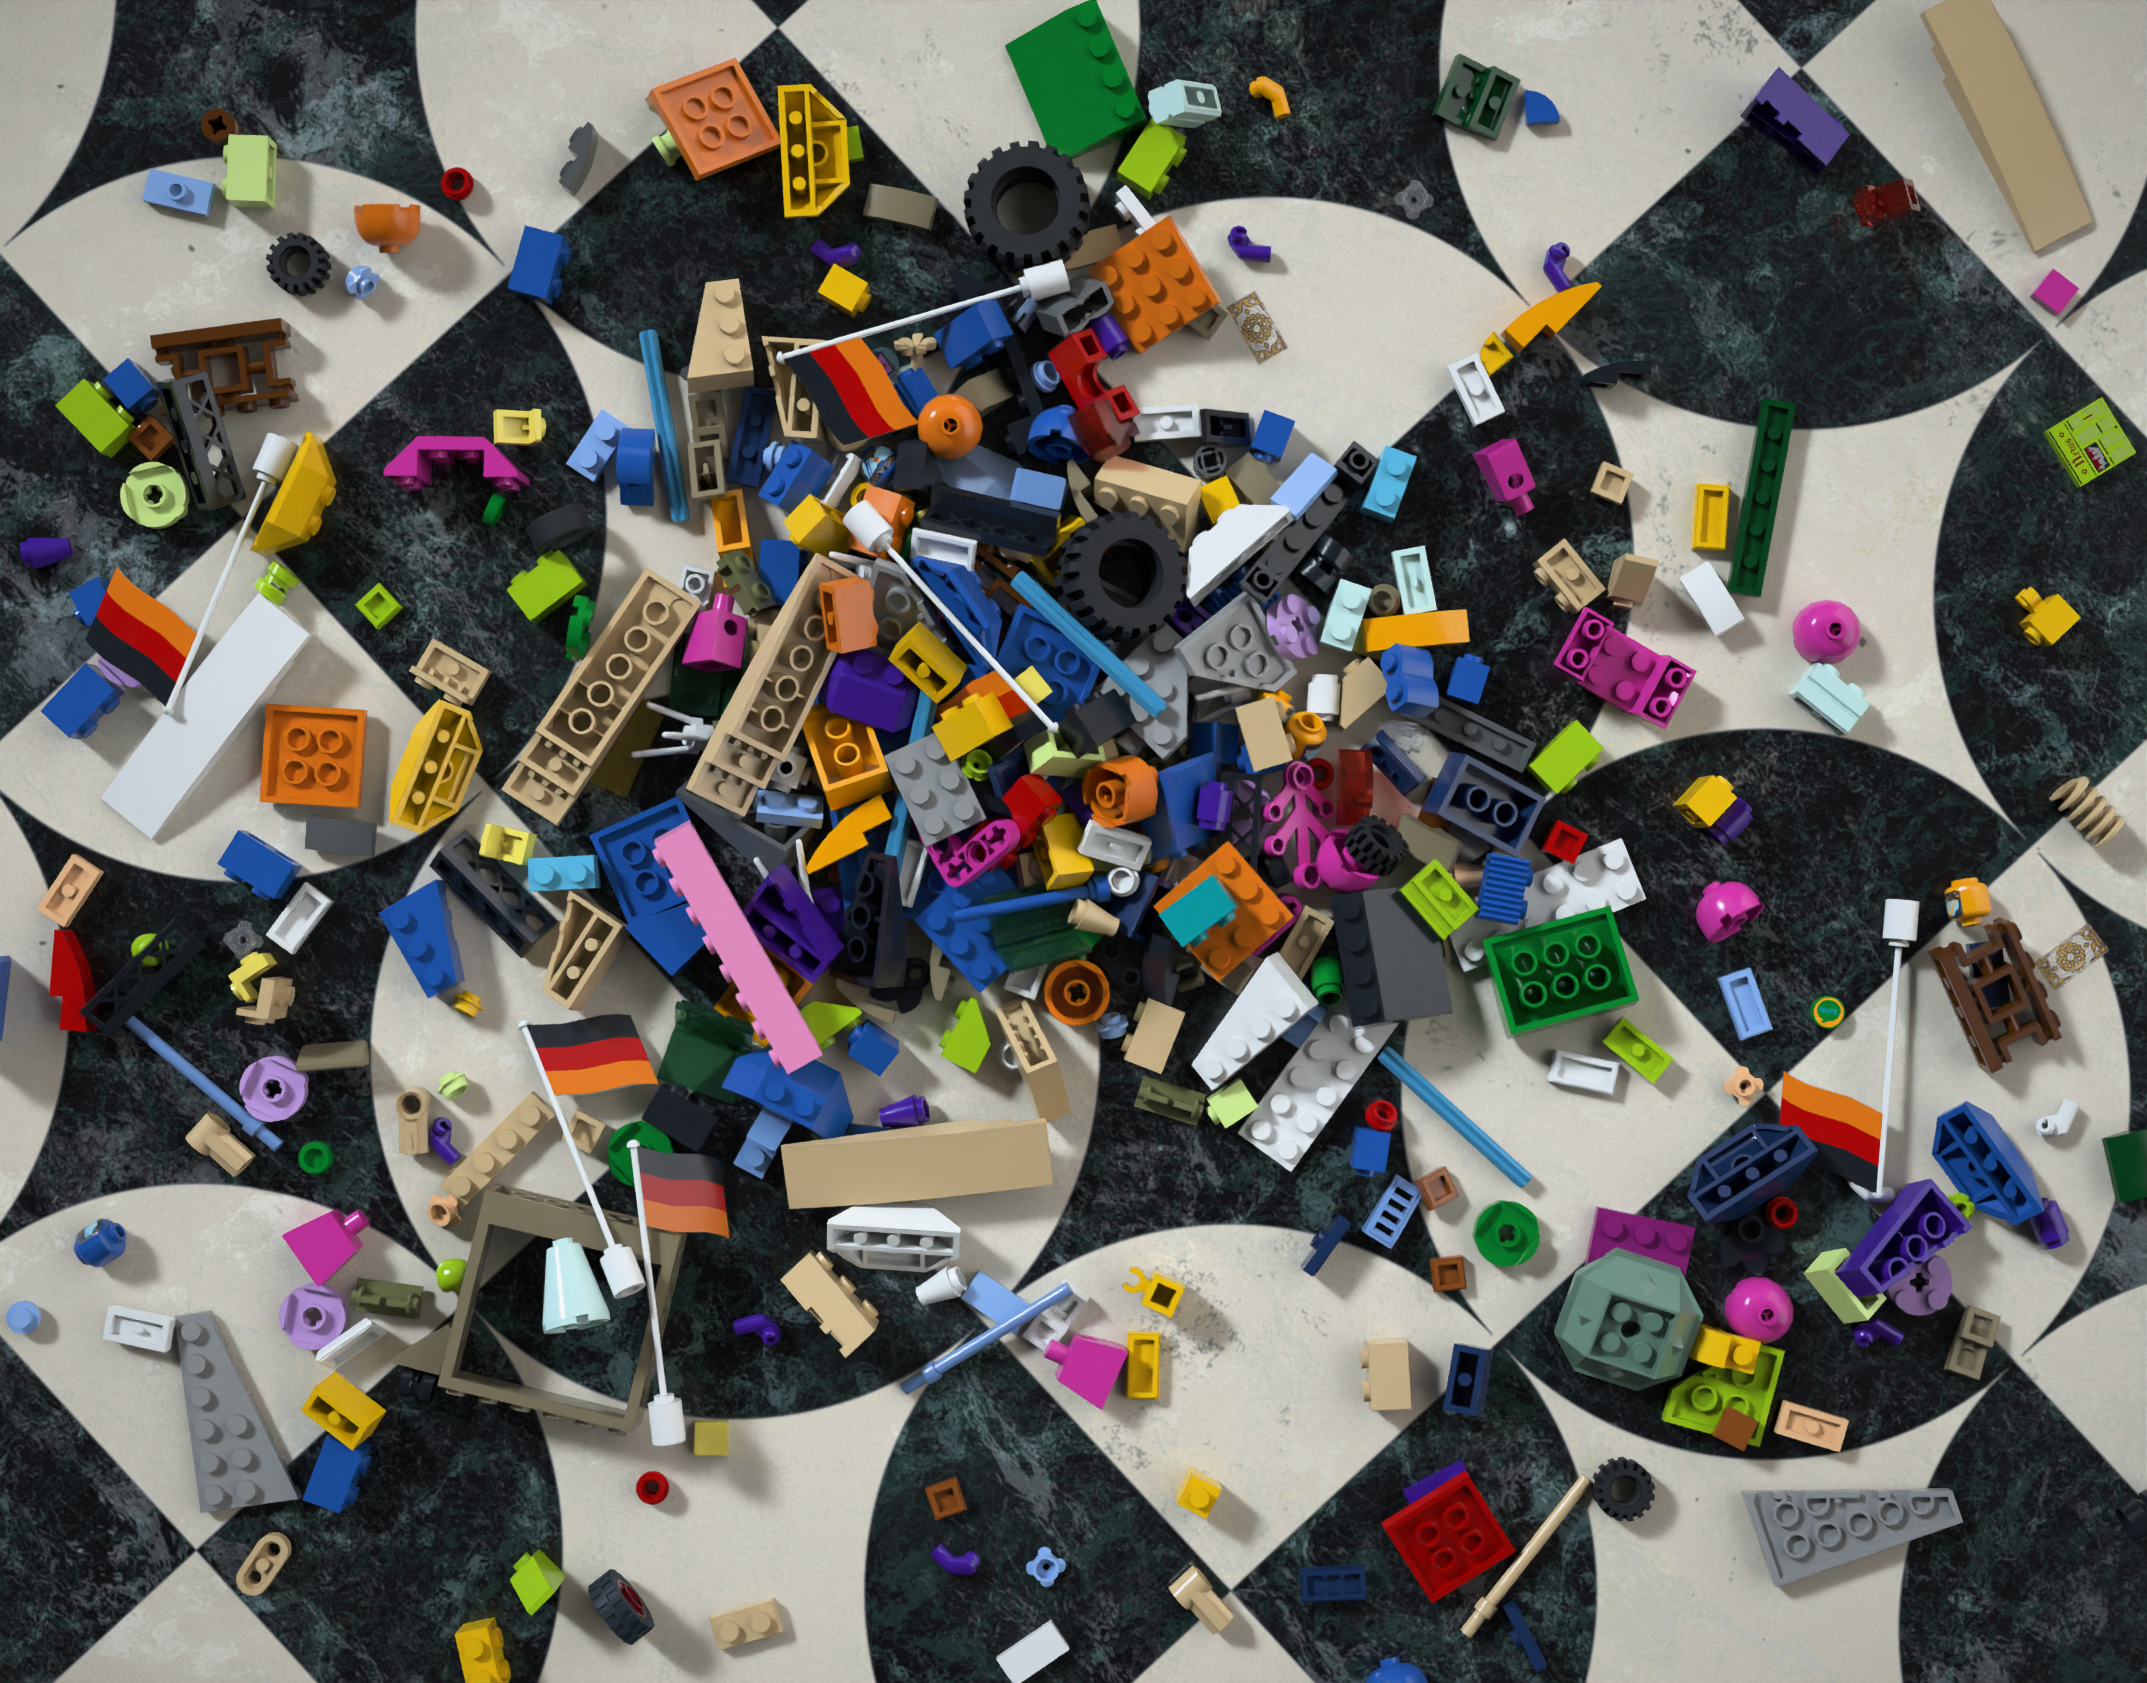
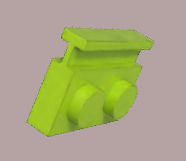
M1433 859L1409 880L1404 887L1398 890L1443 941L1479 910L1478 906L1437 859Z

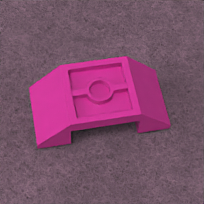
M417 436L384 468L385 477L392 480L394 485L401 486L402 490L420 491L422 490V485H432V460H435V464L454 465L455 460H467L469 465H484V477L492 482L493 486L500 487V491L519 492L520 486L529 487V479L498 447L485 437Z
M1584 607L1553 666L1571 682L1619 710L1657 727L1666 729L1697 671L1670 655L1655 653L1614 629L1612 621L1588 607Z

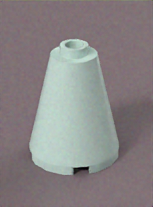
M573 1238L553 1241V1247L548 1248L546 1252L542 1321L544 1334L565 1333L568 1329L577 1328V1330H582L607 1323L610 1320V1312L581 1244L573 1243Z

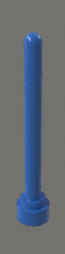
M1106 875L1092 877L1091 881L1085 883V886L959 909L953 913V920L957 923L1072 902L1077 899L1088 898L1090 901L1102 903L1111 900V891Z

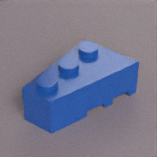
M438 879L379 912L380 917L428 999L436 998L465 981L457 940H455L451 922V910H449L446 898L445 881Z

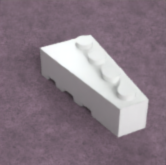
M1276 952L1266 957L1191 1065L1210 1089L1214 1090L1224 1084L1309 1013L1319 1002L1281 955Z

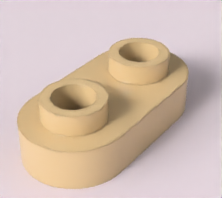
M272 1532L258 1541L236 1576L237 1586L243 1593L251 1596L259 1595L273 1582L291 1554V1543L284 1534ZM271 1544H277L279 1546V1554H275L271 1551ZM252 1571L260 1573V1581L252 1578Z

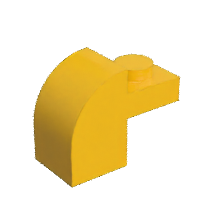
M1701 1324L1689 1358L1723 1369L1725 1367L1754 1374L1761 1342L1727 1333L1717 1327Z

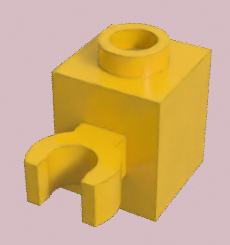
M2029 587L2027 590L2023 589L2015 597L2016 601L2030 612L2019 623L2025 630L2023 632L2024 636L2033 645H2039L2041 648L2053 645L2081 618L2059 594L2049 596L2042 601L2040 595L2032 587Z
M1131 1266L1129 1271L1139 1277V1281L1135 1285L1123 1282V1289L1129 1293L1143 1292L1140 1298L1142 1305L1172 1318L1185 1290L1184 1282L1156 1269L1153 1270L1149 1279L1145 1277L1144 1272L1140 1268Z

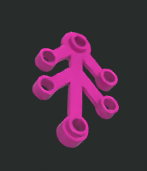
M1293 761L1284 768V785L1273 802L1265 803L1262 806L1261 817L1268 823L1280 821L1283 817V809L1291 798L1293 809L1276 835L1266 837L1263 847L1270 856L1281 855L1285 852L1286 843L1295 831L1298 866L1292 872V880L1300 889H1315L1320 885L1322 878L1318 872V865L1311 862L1308 830L1315 837V847L1319 850L1324 839L1330 836L1332 832L1327 831L1317 819L1330 818L1334 813V805L1329 799H1325L1312 785L1314 773L1311 767L1301 761ZM1305 797L1312 803V813L1306 808ZM1271 808L1273 809V812H1274L1273 817H1272V815H1271ZM1274 841L1276 842V850L1273 846Z

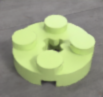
M159 462L140 464L132 469L126 483L122 484L120 490L122 507L125 513L138 524L152 529H162L175 524L179 519L187 515L190 499L188 484L184 477L172 467ZM153 487H157L158 491L163 492V497L160 498V502L157 504L147 499V495L152 494Z

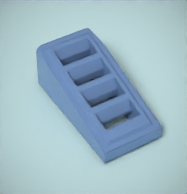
M1395 1174L1361 1230L1392 1249L1421 1198L1418 1188ZM1399 1187L1412 1195L1410 1201L1394 1192L1396 1188ZM1390 1198L1405 1206L1403 1212L1388 1204ZM1386 1210L1397 1217V1222L1393 1223L1383 1217V1211ZM1380 1222L1390 1228L1389 1235L1376 1228V1223Z

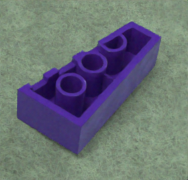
M1931 1178L1906 1184L1835 1274L1856 1298L1881 1294L1909 1274L1910 1270L1923 1264L1935 1252L1947 1247L1959 1235L1967 1233L1974 1227Z

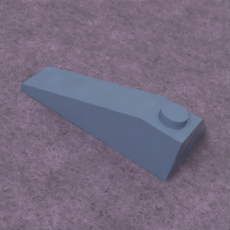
M917 427L906 439H919ZM976 445L975 449L963 458L951 461L936 458L946 486L1005 500H1010L1016 468H1023L1018 462L980 445Z

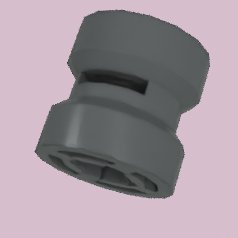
M1206 444L1200 447L1193 461L1195 474L1204 481L1218 479L1223 474L1227 464V456L1224 450L1214 444Z

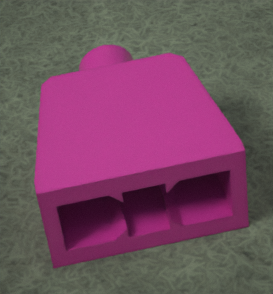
M1502 439L1473 454L1497 501H1509L1516 516L1522 515L1534 508L1527 491L1535 488L1536 485L1516 439ZM1510 476H1511L1512 479H1513V482H1512V485H1511V486H1509V484H1508V480H1509V477H1510Z
M718 593L715 595L712 610L697 612L681 664L708 673L741 669L747 621L744 617L732 613L735 602L733 596Z
M335 1209L283 1234L282 1237L314 1283L319 1287L330 1281L363 1248V1243L357 1234L370 1224L367 1217L359 1209L346 1218L338 1209Z
M1074 1333L1068 1346L1051 1339L1044 1352V1358L1059 1364L1055 1376L1060 1383L1097 1408L1102 1409L1128 1351L1122 1344Z

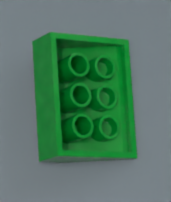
M1088 0L1069 8L1005 45L1046 145L1049 144L1056 147L1059 155L1065 153L1071 159H1074L1145 129L1146 116L1097 0Z
M1611 906L1483 940L1495 998L1507 1040L1634 1006L1639 1001Z

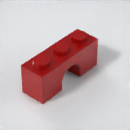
M1092 328L1070 335L1048 353L1072 399L1082 415L1089 421L1096 439L1117 431L1140 414L1125 385L1106 390L1100 384L1097 377V368L1099 363L1108 355Z
M1028 774L1021 776L1002 798L1011 810L1013 821L1019 827L1020 839L1019 843L987 870L988 872L999 868L1006 870L1018 860L1017 853L1020 849L1026 848L1038 837L1036 831L1041 826L1050 823L1057 816L1055 810L1063 802V799L1042 775ZM1001 816L982 821L964 841V844L969 842L990 823L996 820H1003ZM1002 829L1003 834L998 839L992 840L994 843L1004 840L1005 829ZM979 844L976 848V856L979 861L983 862L986 858V850Z

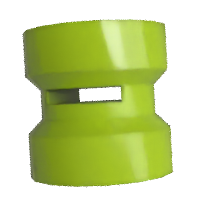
M273 560L268 567L266 576L259 578L253 586L270 601L281 606L286 599L287 591L295 588L301 580L286 567Z

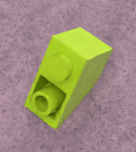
M971 996L968 1002L962 999L953 1016L959 1019L953 1031L947 1028L938 1046L944 1049L940 1056L976 1074L992 1042L979 1001Z
M814 1000L800 1010L822 1052L836 1042L833 1038L834 1034L841 1029L848 1033L856 1025H859L862 1022L859 1016L865 1012L855 1005Z

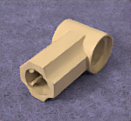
M411 1087L399 1095L396 1100V1111L399 1114V1153L411 1155L429 1152V1108L431 1107L432 1100L429 1092L423 1087ZM408 1096H416L420 1100L421 1108L419 1111H413L407 1106Z
M208 1111L185 1138L194 1149L201 1154L211 1156L227 1172L236 1177L246 1169L256 1155L230 1133L231 1129L223 1119Z
M1194 1565L1168 1587L1177 1601L1185 1609H1190L1213 1635L1221 1632L1234 1617V1613L1212 1590L1213 1587L1208 1579Z

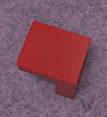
M1555 820L1551 822L1538 850L1543 853H1549L1572 865L1575 863L1588 834L1560 820Z

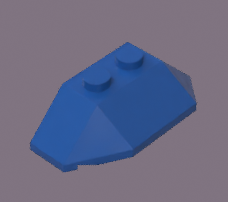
M923 556L913 558L909 564L911 569L995 659L1002 624L999 616L1002 613L997 603L992 598L987 599L980 589L983 585L977 574L973 570L969 572L961 564ZM939 609L982 674L986 675L993 667Z
M772 1046L736 1058L721 1088L821 1139L843 1137L854 1117L839 1071L814 1059L787 1074L783 1066L777 1069L768 1053V1051L773 1049Z
M1965 1101L1938 1116L1932 1155L1959 1193L1969 1196V1201L1974 1203L1975 1210L2004 1219L2015 1226L2044 1212L2045 1208L2030 1166L1993 1115Z

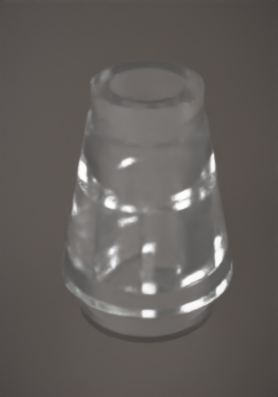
M1381 719L1377 729V733L1383 730L1401 750L1408 754H1411V752L1420 753L1427 729L1420 727V723Z

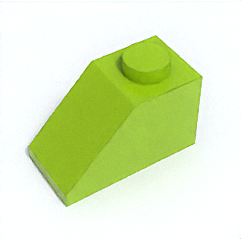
M538 1549L532 1556L526 1552L513 1565L516 1572L510 1578V1582L526 1611L532 1616L555 1593L567 1576Z

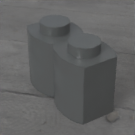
M1080 275L1069 281L1070 291L1044 298L1035 309L1043 330L1069 337L1080 332L1090 319L1098 318L1105 314L1114 303L1106 281Z

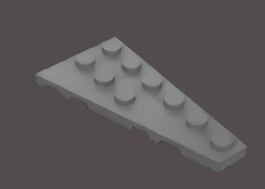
M211 1310L175 1316L201 1513L301 1498L302 1495L298 1487H295L288 1473L289 1468L285 1460L281 1459L273 1443L274 1438L252 1393L249 1394L242 1380L243 1375L239 1367L234 1364L227 1349L228 1344Z
M1949 1488L1741 1491L1770 1576L1776 1587L1963 1523L1953 1491Z

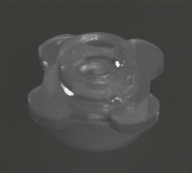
M1413 180L1403 192L1396 193L1394 201L1396 205L1403 207L1408 219L1415 220L1419 217L1422 210L1433 205L1434 199L1432 195L1428 194L1420 181ZM1412 197H1415L1417 199L1416 203H1413L1411 201Z
M246 920L240 921L238 927L227 932L223 938L224 943L235 952V957L240 960L248 956L253 949L262 947L264 942L263 937L253 931L251 922ZM242 937L246 938L245 943L241 942Z

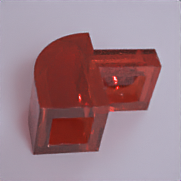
M1901 178L1879 187L1866 185L1855 189L1856 195L1853 196L1854 205L1862 228L1892 222L1921 212L1914 183L1911 179Z
M1109 400L1092 402L1067 416L1083 449L1099 462H1105L1128 450L1131 445L1130 439L1140 434L1135 422L1119 424Z
M1339 749L1336 772L1337 801L1335 825L1354 826L1362 816L1370 814V808H1372L1374 782L1372 750Z

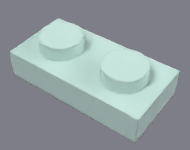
M1425 545L1393 551L1391 556L1398 592L1401 597L1403 615L1436 611L1437 606Z

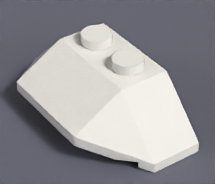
M1239 504L1233 510L1230 508L1223 512L1218 518L1217 524L1211 530H1205L1197 535L1192 542L1193 545L1189 548L1186 595L1190 603L1196 607L1275 535L1294 520L1290 509L1286 505Z
M890 1202L855 1205L828 1219L827 1250L838 1253L842 1258L860 1268L928 1272L944 1265L949 1260L953 1261L959 1258L961 1228L934 1207L927 1204Z

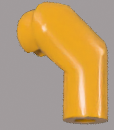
M1266 76L1257 77L1256 81L1250 83L1249 90L1254 98L1264 96L1271 101L1276 119H1282L1291 115L1286 94L1281 85Z

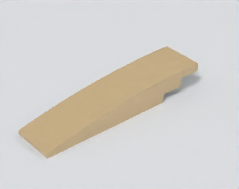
M1945 0L1924 11L1920 18L1935 44L1931 50L1946 76L1943 83L2032 252L2034 253L2093 222L2047 113L1992 1Z
M815 553L742 677L685 789L745 817L758 788L765 790L778 761H786L838 653L826 648L819 583L853 576L862 577L821 554Z
M646 567L535 730L537 733L518 759L519 764L501 790L558 827L649 690L702 606V602Z
M975 1118L781 1145L789 1209L913 1201L1053 1184L1045 1118L1012 1122L1011 1118L978 1122V1119Z

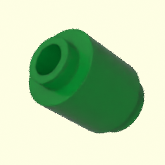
M1330 956L1319 957L1309 967L1313 996L1322 1006L1331 1007L1338 1005L1342 1002L1346 992L1342 964L1338 959Z

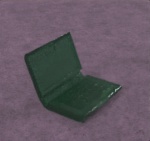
M684 633L674 649L669 709L682 714L722 717L749 667L752 635L745 634L741 669L708 673L681 664L689 638V633ZM675 668H678L677 676H674Z
M1040 882L984 897L983 904L1064 889L1047 890L1045 883ZM1026 889V892L1024 893L1019 892L1020 890ZM1068 902L987 918L998 956L1012 974L1092 952L1091 946L1075 931L1074 925L1068 923L1071 911Z
M685 1000L677 1001L675 1005V1028L672 1031L657 1078L669 1083L674 1081L687 1089L734 1104L736 1095L721 1087L736 1058L752 1053L756 1032L754 1027H752V1023L729 1015L721 1017L707 1011L708 1008Z

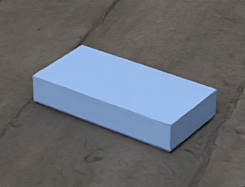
M1311 452L1270 498L1271 504L1286 505L1290 509L1293 519L1297 521L1337 477L1338 470Z
M1750 967L1717 978L1739 1040H1745L1773 1030Z
M982 1270L977 1272L967 1290L961 1296L963 1300L998 1324L1030 1305V1303ZM1021 1326L1011 1331V1333L1016 1335Z

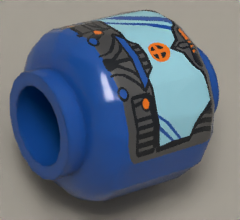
M880 444L876 447L871 445L866 448L860 456V459L863 460L859 469L861 477L872 486L895 492L893 484L898 452L888 444Z
M106 1218L98 1219L77 1234L74 1251L83 1264L96 1268L103 1267L125 1252L127 1235L119 1223H114Z

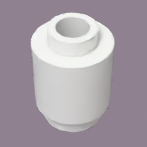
M1313 674L1312 682L1308 683L1307 712L1318 715L1322 722H1333V716H1340L1341 684L1338 683L1337 675Z

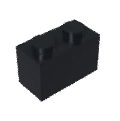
M1115 688L1105 694L1098 690L1083 700L1084 706L1079 701L1063 712L1066 718L1058 723V731L1076 758L1079 759L1118 736L1137 721Z
M674 1081L670 1085L667 1083L661 1084L641 1119L698 1153L704 1147L721 1118V1115L716 1113L717 1107L703 1098H700L699 1102L687 1096L689 1090Z

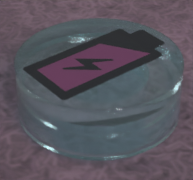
M885 347L876 348L871 351L884 367L889 379H893L899 371L897 355L891 349Z

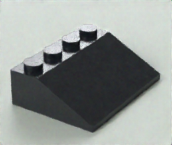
M1402 887L1367 890L1330 897L1354 1030L1453 1014L1439 937L1398 891Z

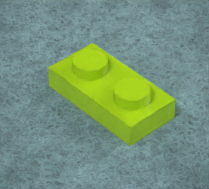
M1622 1016L1600 1041L1651 1084L1655 1083L1674 1060L1672 1056Z

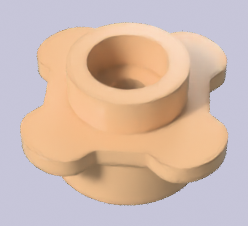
M1740 1066L1736 1068L1735 1074L1730 1077L1729 1081L1724 1083V1091L1738 1098L1740 1105L1748 1106L1752 1103L1754 1094L1757 1091H1761L1764 1084L1760 1078H1754L1749 1073L1747 1067ZM1742 1083L1746 1084L1745 1089L1741 1088Z
M439 1194L431 1196L428 1216L433 1224L439 1227L446 1226L447 1224L456 1227L461 1223V1217L458 1215L459 1200L454 1195L441 1197Z

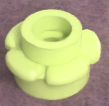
M456 1071L444 1075L439 1080L441 1087L437 1090L438 1094H443L447 1101L454 1100L463 1095L469 1089L466 1075L464 1073L457 1074Z

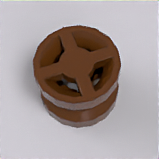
M212 109L205 113L202 118V132L218 147L224 148L225 145H228L229 134L241 135L240 125L237 120L223 109Z

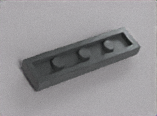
M1440 696L1438 708L1426 717L1420 718L1403 715V717L1518 773H1523L1537 744Z

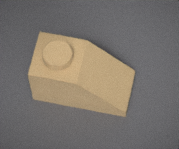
M1628 553L1614 560L1605 599L1613 600V606L1630 610L1633 609V605L1638 606L1642 604L1659 560Z
M1369 656L1362 662L1357 657L1343 669L1347 675L1340 680L1341 697L1338 727L1341 731L1345 730L1386 694L1387 682L1384 679L1383 673Z

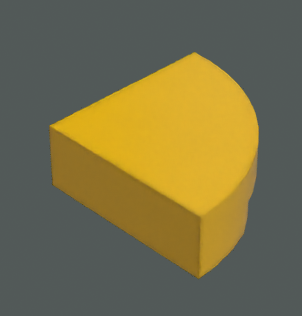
M1494 331L1485 340L1480 352V360L1489 377L1514 357Z

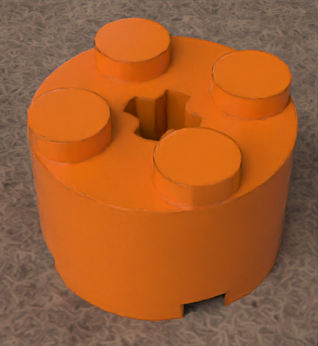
M1126 755L1098 762L1085 773L1082 782L1083 800L1085 805L1090 804L1094 814H1091V817L1102 827L1114 828L1144 820L1155 814L1159 775L1153 766H1148L1141 758L1134 755Z
M1071 959L1060 963L1050 972L1044 986V999L1048 1010L1057 1020L1067 1025L1081 1026L1095 1021L1104 1013L1110 999V987L1105 974L1097 965L1083 959ZM1078 983L1084 985L1083 992L1086 994L1084 999L1078 997L1076 1001L1071 1000V992L1068 991L1069 986L1076 987Z

